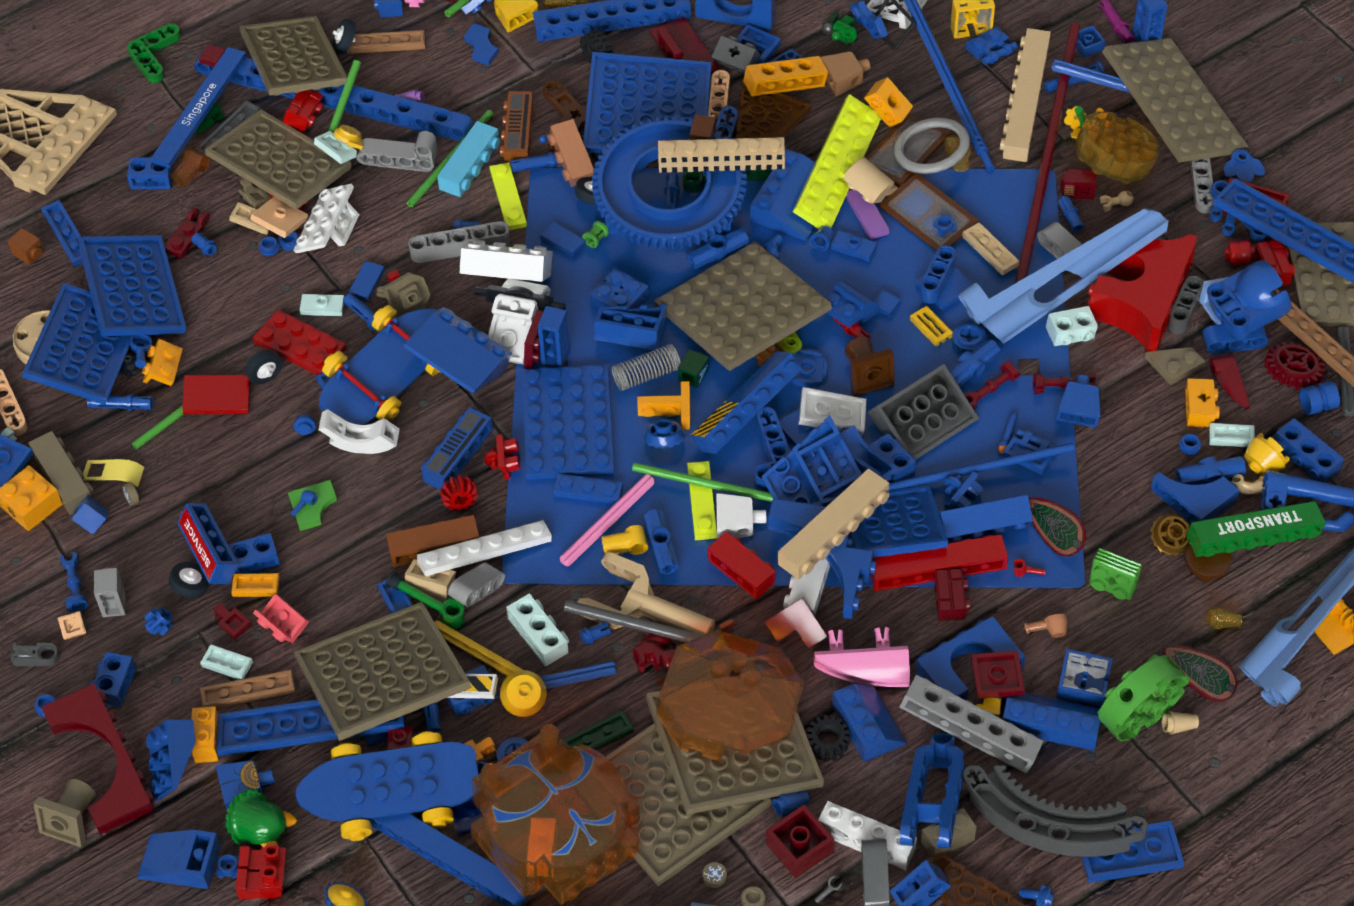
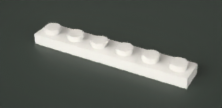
M544 520L418 554L417 562L424 576H429L551 542L552 535Z

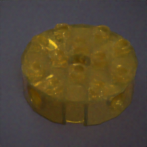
M1109 111L1094 112L1088 115L1074 143L1078 158L1090 166L1095 174L1105 175L1125 184L1141 181L1148 177L1159 156L1158 140L1150 130L1136 120L1129 117L1125 120L1116 117V113Z

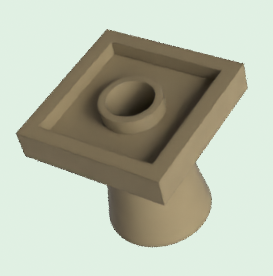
M70 779L67 781L57 803L38 796L33 804L39 833L82 848L86 842L82 813L96 800V793L92 787L81 780Z

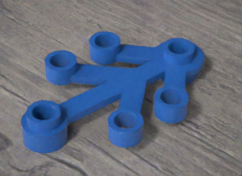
M1219 180L1212 184L1210 188L1211 196L1215 198L1228 183ZM1213 205L1209 219L1213 222H1219L1222 218V210ZM1227 213L1226 222L1221 230L1225 236H1232L1235 231V217ZM1241 221L1250 231L1249 235L1253 241L1261 242L1266 238L1265 233Z

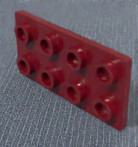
M683 17L650 30L651 36L666 58L711 62L710 74L719 70L718 65L711 58L712 56L686 18Z

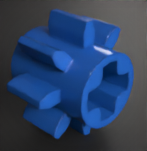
M154 607L144 616L147 620L144 624L145 628L153 635L160 633L163 636L173 627V624L170 623L173 617L165 608L158 610Z

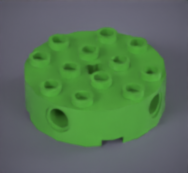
M1155 654L1137 670L1126 672L1121 678L1122 682L1117 687H1112L1105 694L1107 699L1097 712L1098 719L1119 741L1130 740L1138 735L1141 727L1144 725L1147 728L1151 727L1162 718L1163 714L1170 711L1184 694L1185 690L1182 687L1189 684L1190 678L1168 655L1158 656Z

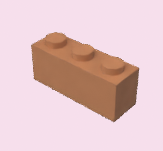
M574 119L550 126V133L547 135L550 145L555 147L557 163L562 164L564 180L569 182L570 187H574L579 179L592 178L594 168Z

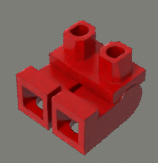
M266 845L262 847V850H251L248 846H240L239 869L237 871L235 888L238 899H267L282 896L286 848L279 847L278 845Z

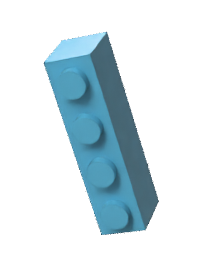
M476 121L437 176L439 190L460 198L465 191L469 190L473 179L480 174L482 166L489 161L494 149H497L500 145L498 128Z

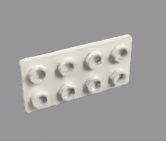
M352 184L324 189L319 194V199L313 207L300 237L296 241L297 245L293 249L295 253L324 248L330 237L338 246L346 244L360 215L348 202L354 189Z

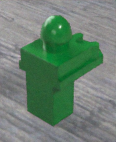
M845 15L841 20H837L834 23L831 35L834 41L840 40L847 45L856 40L857 31L853 27L854 18Z

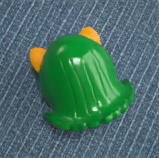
M252 789L235 795L233 802H230L226 814L227 832L231 834L235 844L239 845L244 841L250 844L261 845L262 847L278 845L277 842L284 834L286 828L295 825L297 819L291 813L282 811L279 806L268 802L267 796Z

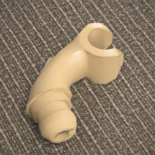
M1236 474L1231 482L1237 486L1241 494L1262 493L1264 475L1251 483L1244 481L1242 475Z

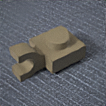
M242 179L240 181L243 188L239 189V193L250 207L258 209L271 199L263 189L255 188L248 180Z

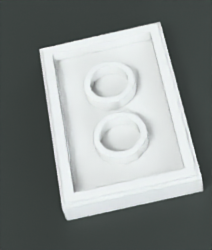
M802 388L799 425L818 428L830 415L838 430L845 426L855 425L860 436H863L866 399L811 388Z

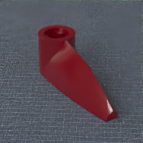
M1233 354L1210 358V370L1213 377L1217 378L1222 388L1235 402L1243 408L1249 409V400Z

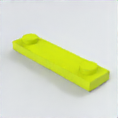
M509 162L489 166L504 222L509 226V231L527 227Z
M709 461L687 463L689 475L711 479ZM689 484L695 540L717 539L712 489Z

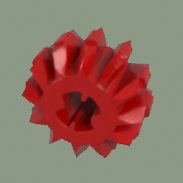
M459 474L457 478L450 476V481H443V487L440 488L442 503L450 511L456 509L460 512L463 508L468 510V506L475 505V500L478 499L476 483L468 475L462 477Z

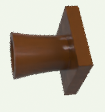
M857 337L847 344L845 355L850 360L851 392L854 397L895 386L894 354L891 349L875 352L873 342L868 337Z

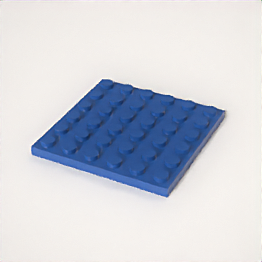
M592 52L583 139L586 151L602 154V149H607V143L612 144L613 137L618 139V133L625 134L626 128L632 130V125L638 127L641 121L646 124L648 119L655 122L656 118L662 121L665 117L668 120L676 117V120L680 121L684 117L686 122L692 119L693 123L695 114L707 116L711 62Z

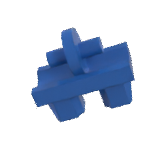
M973 471L963 483L960 482L962 480L960 475L956 477L948 476L944 481L947 487L945 492L947 494L954 492V495L944 507L950 510L952 507L957 509L970 506L972 502L963 494L966 492L973 499L980 494L984 488L975 480L979 475Z

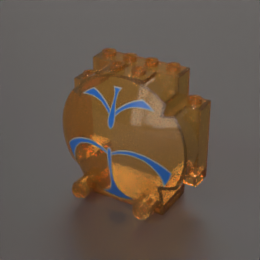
M553 724L543 726L539 735L497 763H488L483 766L481 773L472 779L474 804L482 812V817L471 824V836L523 897L530 893H536L544 884L562 905L566 901L574 900L586 887L594 886L599 878L606 873L614 872L619 864L625 860H631L639 851V839L628 827H631L638 821L640 806L627 792L623 778L617 768L604 755L584 744L573 747L568 746L559 739V729Z

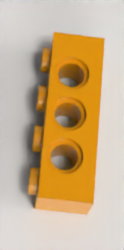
M820 56L747 65L743 81L751 96L825 87L828 70Z

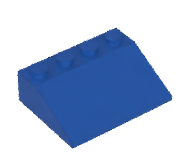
M786 149L785 169L772 170L750 205V221L807 242L815 226L792 211L815 163L805 155Z
M444 307L434 312L403 346L473 394L500 376L512 355V352L507 350L503 344L495 342L486 333L480 332L468 321L462 320L453 311Z

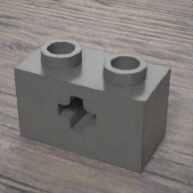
M721 36L711 57L716 63L744 74L747 65L757 64L761 54L756 50V46L747 42L745 45L738 43L739 40L732 36H728V38Z

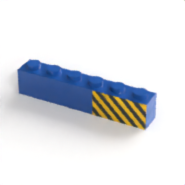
M776 351L690 435L702 452L717 454L761 408L802 370L791 352Z

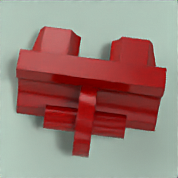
M501 434L496 436L497 452L495 448L490 449V452L484 456V462L486 465L491 466L493 470L497 468L502 470L505 480L510 479V472L520 470L521 466L518 455L509 457V454L519 453V444L516 438L505 440Z

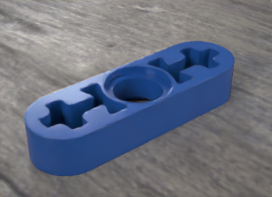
M723 107L716 121L715 133L719 129H724L728 133V139L732 137L738 118V112L734 107ZM729 113L731 118L726 124L724 123L726 114Z

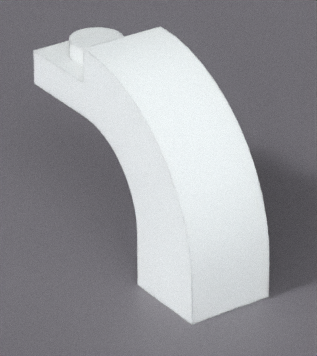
M328 409L322 412L319 431L330 437L329 444L348 452L365 454L381 453L396 447L400 429L384 418L369 425L353 424L345 421Z

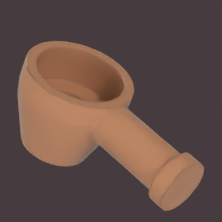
M1054 614L1042 621L1024 623L1025 632L1030 634L1029 632L1047 629L1053 638L1063 637L1067 632V616L1065 614Z

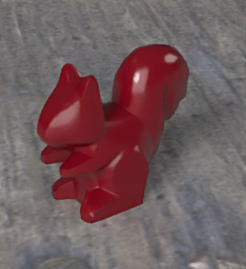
M646 632V637L641 639L636 647L633 648V660L639 672L643 673L645 665L652 664L656 672L659 671L660 664L666 669L672 668L675 660L679 657L677 654L680 650H664L662 647L666 646L671 639Z

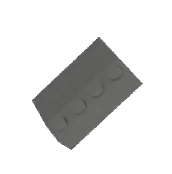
M945 364L868 412L879 431L883 435L889 433L894 439H897L901 443L902 448L907 453H911L915 459H918L979 419Z

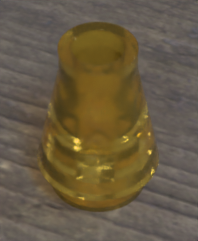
M1218 607L1207 610L1206 625L1208 627H1212V629L1241 627V614Z

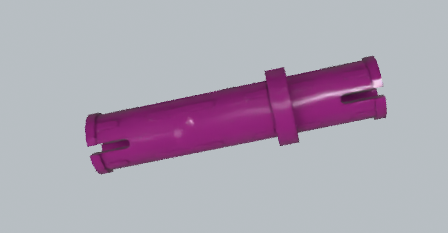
M1101 0L1099 7L1112 24L1114 33L1119 35L1123 44L1133 43L1132 40L1135 41V37L1129 30L1128 23L1123 21L1111 0Z

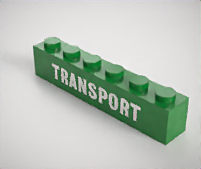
M1314 501L1192 522L1186 536L1196 557H1210L1218 553H1232L1241 549L1250 550L1264 545L1273 546L1277 543L1294 542L1304 538L1313 539L1320 536L1326 522Z

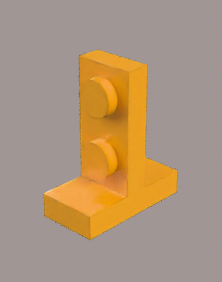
M689 381L681 382V396H637L638 416L672 417L681 415L682 430L690 429Z

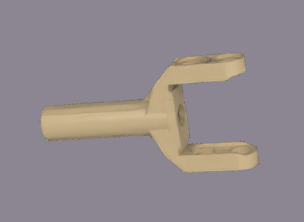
M611 552L605 553L601 560L602 565L610 573L634 582L620 606L621 611L590 598H580L577 601L578 603L636 618L645 616L670 627L711 637L715 627V620L654 596L644 565ZM583 616V617L588 618V619H590V620H592V621H595V622H597V623H602V622H603V621H601V620H597V619H594V618H590V617ZM607 622L608 627L612 629L624 627Z

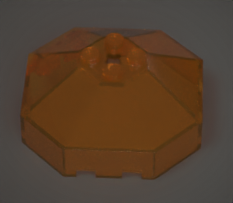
M717 630L676 647L658 698L656 715L679 750L689 752L691 748L703 752V757L717 761L722 759L724 747L747 755L751 751L775 741L778 742L789 735L800 705L805 682L781 648ZM731 671L735 673L740 672L739 679L730 677Z

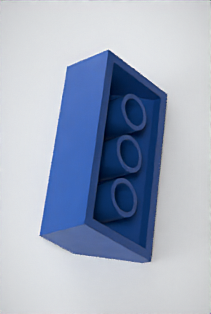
M1024 693L1021 696L1007 697L1003 720L1014 724L1027 733L1035 735L1041 740L1094 751L1100 725L1097 712L1100 708Z

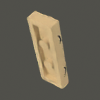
M979 222L963 231L962 237L1002 276L1019 266V260Z

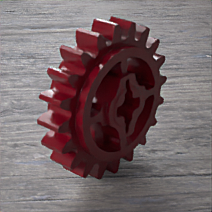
M1290 341L1289 345L1285 342H1282L1280 346L1274 344L1273 348H1269L1264 360V368L1268 369L1267 374H1273L1272 380L1278 379L1280 385L1286 384L1288 388L1294 386L1297 390L1300 387L1304 388L1309 385L1316 386V383L1319 384L1325 373V364L1321 363L1322 358L1316 357L1317 354L1315 352H1311L1309 347H1302L1301 343L1294 345Z

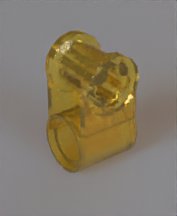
M958 135L945 137V150L950 157L960 145ZM970 147L965 156L952 166L955 171L964 172L970 168L968 158L971 154Z

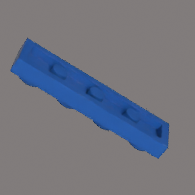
M58 200L42 207V214L73 267L75 268L83 264L78 245V239L81 235L61 201Z

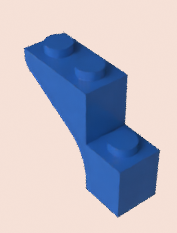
M855 425L845 426L838 430L862 474L869 468L886 481L892 479L891 475L898 471L896 466L869 447L860 436Z

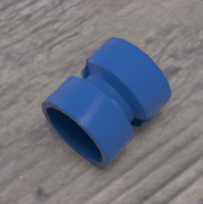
M1333 381L1319 383L1318 387L1312 385L1300 389V404L1306 415L1310 416L1320 413L1322 409L1325 411L1332 410L1340 405L1339 392Z

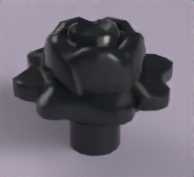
M126 355L119 373L124 374L126 377L136 376L143 368L136 367L135 355Z

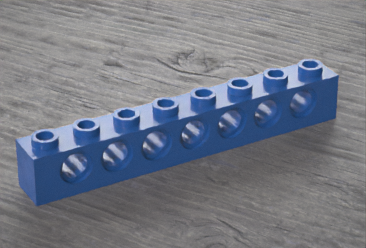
M606 0L533 12L537 42L581 36L594 29L607 32L672 22L683 17L691 19L689 0Z

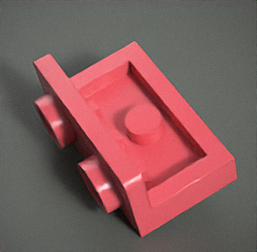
M274 594L262 611L255 610L253 612L259 618L257 622L266 629H272L274 631L272 635L280 642L286 640L294 643L309 623L304 616L277 594Z

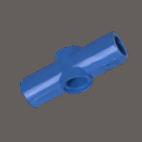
M740 227L724 235L715 234L714 238H709L708 243L687 252L686 258L692 269H697L712 261L721 262L726 259L728 253L748 244L749 238L746 231Z
M987 339L972 352H964L958 359L957 364L949 369V372L960 387L971 377L973 379L979 377L986 365L1000 355L1001 350L995 341Z
M1241 456L1217 460L1215 457H1207L1198 464L1176 468L1175 473L1177 482L1197 485L1214 482L1223 476L1226 479L1233 478L1236 474L1245 476L1246 468L1245 461Z
M657 509L649 510L643 517L651 542V550L655 555L659 572L665 575L673 574L679 569L671 542V533L667 529L663 512Z

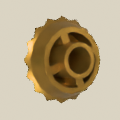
M1166 513L1164 516H1159L1158 520L1153 521V527L1150 529L1152 532L1150 538L1154 541V546L1160 552H1165L1167 556H1177L1180 553H1184L1190 545L1186 536L1190 524L1185 521L1184 517Z

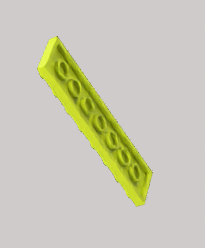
M850 94L843 102L792 211L818 229L822 226L832 228L850 188L847 185L848 182L843 177L854 163L864 157L881 120L876 111Z

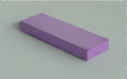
M849 190L846 199L868 238L873 240L888 235L889 228L875 204L865 201L859 191Z

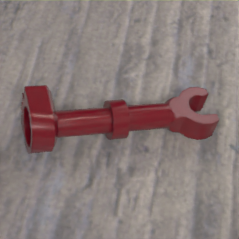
M1009 360L1000 366L1002 374L997 378L988 380L985 386L976 392L964 393L966 399L972 401L970 405L973 410L980 399L988 393L997 391L998 387L1007 380L1013 382L1020 377L1017 368Z
M1034 373L1033 393H1044L1045 386H1058L1060 389H1066L1067 383L1070 381L1076 382L1077 378H1067V376L1044 378L1042 373ZM1095 374L1087 375L1090 378L1089 385L1098 387V384L1090 383L1095 382L1097 376Z

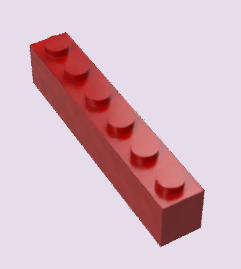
M987 535L983 538L964 539L960 542L948 543L947 548L874 557L872 560L876 561L875 574H870V579L875 592L934 582L936 570L949 571L950 569H961L963 576L1007 569L1008 555L1002 535Z

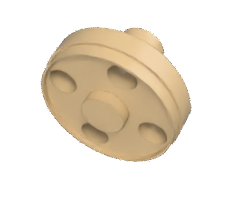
M50 310L38 311L26 316L14 329V349L18 358L25 364L28 362Z

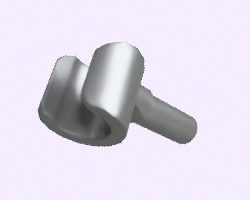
M839 876L830 877L828 886L814 900L818 904L834 890L840 891L844 889L846 883L842 882L838 887H835L834 882Z

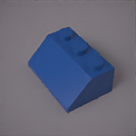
M852 684L833 692L832 707L837 716L843 720V724H847V730L850 732L849 737L863 762L906 745L905 739L875 687Z

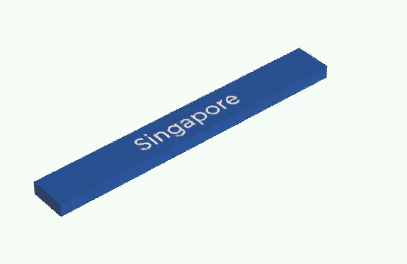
M227 47L151 157L152 163L171 168L245 60L246 52Z

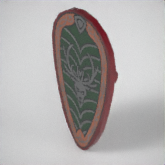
M1040 497L1028 498L1033 518L1031 523L1044 542L1060 556L1071 557L1077 554L1083 548L1086 540V529L1079 516L1051 500Z
M1172 645L1166 646L1163 649V655H1168L1190 678L1188 685L1206 699L1214 702H1224L1230 699L1236 692L1237 680L1235 673L1223 660L1186 646Z

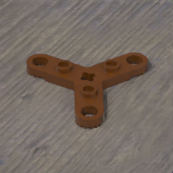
M551 80L547 81V83L545 82L543 85V95L562 116L559 123L574 119L577 129L580 131L581 127L585 126L587 105H580L559 81ZM556 88L557 92L552 93L548 89ZM548 141L549 151L555 153V147L551 146Z

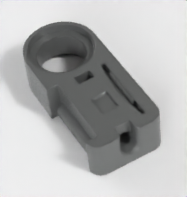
M16 642L12 647L14 653H11L10 657L14 666H52L58 662L60 655L53 643H37V646L18 645ZM48 650L54 651V655L51 658L45 659L42 657L44 652Z

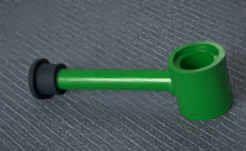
M396 571L389 575L385 584L387 588L400 589L439 611L442 616V623L454 630L462 627L465 621L463 604L454 598L442 603L404 582V579L398 576Z

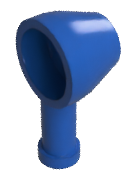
M132 335L130 338V347L133 355L136 356L135 365L138 368L146 366L145 355L152 344V340L148 335Z

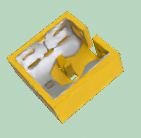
M953 0L950 28L954 39L970 37L967 24H973L976 36L992 29L995 11L994 1Z

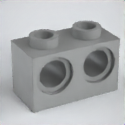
M103 568L101 570H94V595L102 617L126 615V592L118 569Z

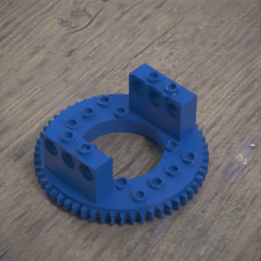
M665 117L662 121L656 118L655 122L648 119L646 124L641 121L638 127L632 125V130L626 128L625 134L618 133V139L613 137L612 144L607 143V149H602V155L598 156L599 162L595 163L596 168L593 169V198L595 205H597V210L601 213V217H605L609 235H623L624 239L629 237L630 242L637 241L638 245L646 244L647 248L651 245L655 249L658 247H663V250H666L667 247H671L672 250L675 247L683 249V246L686 245L692 247L694 243L699 245L702 240L706 242L708 237L714 238L715 234L724 235L732 231L733 216L737 217L738 210H741V203H744V196H746V170L702 171L707 181L705 189L694 202L677 209H660L648 205L637 196L633 189L635 176L649 162L658 159V141L690 140V131L693 124L692 119L686 122L684 117L680 121L676 120V117H673L672 120H668ZM722 132L715 133L714 139H728L727 136L722 138Z

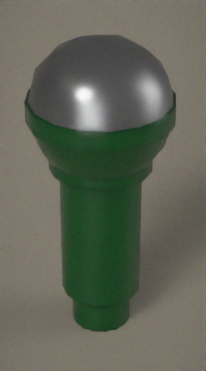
M834 11L828 21L823 23V33L827 35L832 34L833 25L839 15L837 11Z

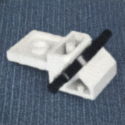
M508 278L502 287L489 285L487 289L478 286L474 288V295L484 296L487 302L494 303L491 311L494 315L488 336L495 342L503 344L507 350L512 352L509 362L524 365V343L536 310L544 312L546 306L566 310L565 303L554 302V298L549 296L551 289L548 286Z

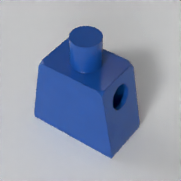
M1078 375L1076 382L1070 381L1067 383L1055 421L1093 428L1097 427L1100 419L1099 388L1089 385L1090 378L1088 376Z

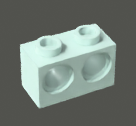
M1089 306L1050 313L1046 323V329L1054 347L1094 339L1098 326Z

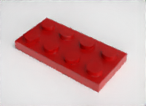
M278 309L253 337L255 344L264 349L276 351L280 357L316 375L323 373L324 361L329 355L337 351L344 353L347 349L346 343Z

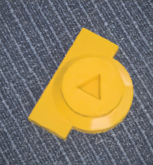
M341 125L340 128L335 129L334 136L337 139L347 143L350 147L362 150L361 132L348 125Z

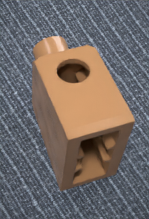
M853 52L821 57L828 70L826 81L835 96H839L863 83V72L871 68L867 58L857 61Z

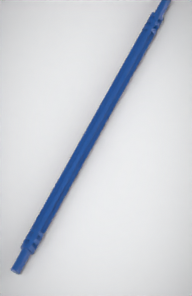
M904 0L911 17L916 21V27L960 120L968 131L970 141L977 155L981 157L987 171L993 170L994 165L988 155L989 150L917 0Z

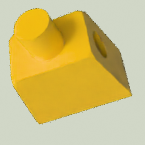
M494 0L495 13L508 33L532 21L533 12L538 11V3L535 0Z

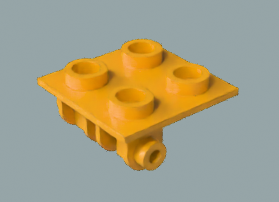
M1340 599L1314 631L1333 655L1354 644V613L1344 603L1343 599Z

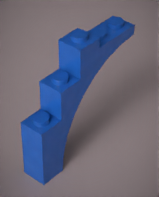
M773 499L769 513V530L794 537L822 512L826 506ZM849 534L845 536L839 546H835L830 550L825 559L835 571L842 587L844 598L843 618L852 619L854 610L858 611L860 597H857V592H862L863 582L869 583L870 574H875L876 561L872 560L873 551L852 548L853 538H849Z

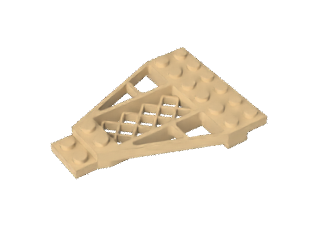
M0 89V111L5 110V113L0 114V121L7 120L8 122L0 124V131L9 130L10 132L6 134L0 133V168L13 181L15 187L29 193L35 190L46 195L117 115L116 109L83 95ZM18 100L41 101L42 103L37 107H32ZM53 102L75 104L63 118H58L45 112ZM20 116L22 118L21 120L10 122L11 118H16ZM36 123H37V125H38L37 127H32V128L26 129V126H27V125L36 124ZM18 127H23V128H24L23 130H19V131H14V132H12V129H14V128H18ZM51 131L48 135L42 136L43 132ZM38 133L40 135L39 137L28 139L29 135ZM21 137H25V138H26V140H22V141H17V140H15L16 138H21ZM39 144L36 148L31 147L32 145ZM9 151L26 157V160L16 171H11L2 161V158Z

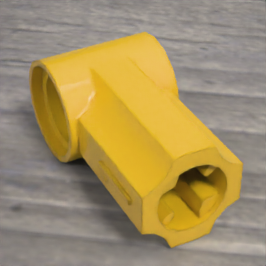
M633 525L626 528L622 533L601 537L604 555L607 552L614 554L629 552L632 555H639L648 550L645 531L641 525Z

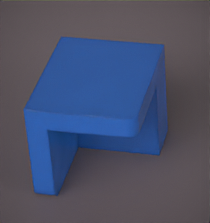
M87 495L73 511L71 519L91 534H94L107 519L108 510Z

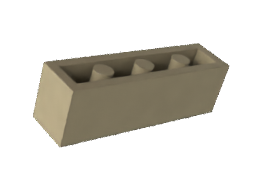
M50 431L28 442V444L32 448L33 456L49 483L58 490L63 506L68 514L72 515L87 495L91 497L94 492L88 482H83L84 475L80 468L73 466L75 461L71 453H65L64 449L66 447L61 437L56 438L54 433Z

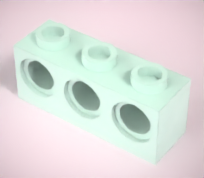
M529 593L506 607L508 620L545 667L568 654L569 639L567 635L556 628L555 620L551 615L547 616L545 614L544 608L538 599L534 600Z

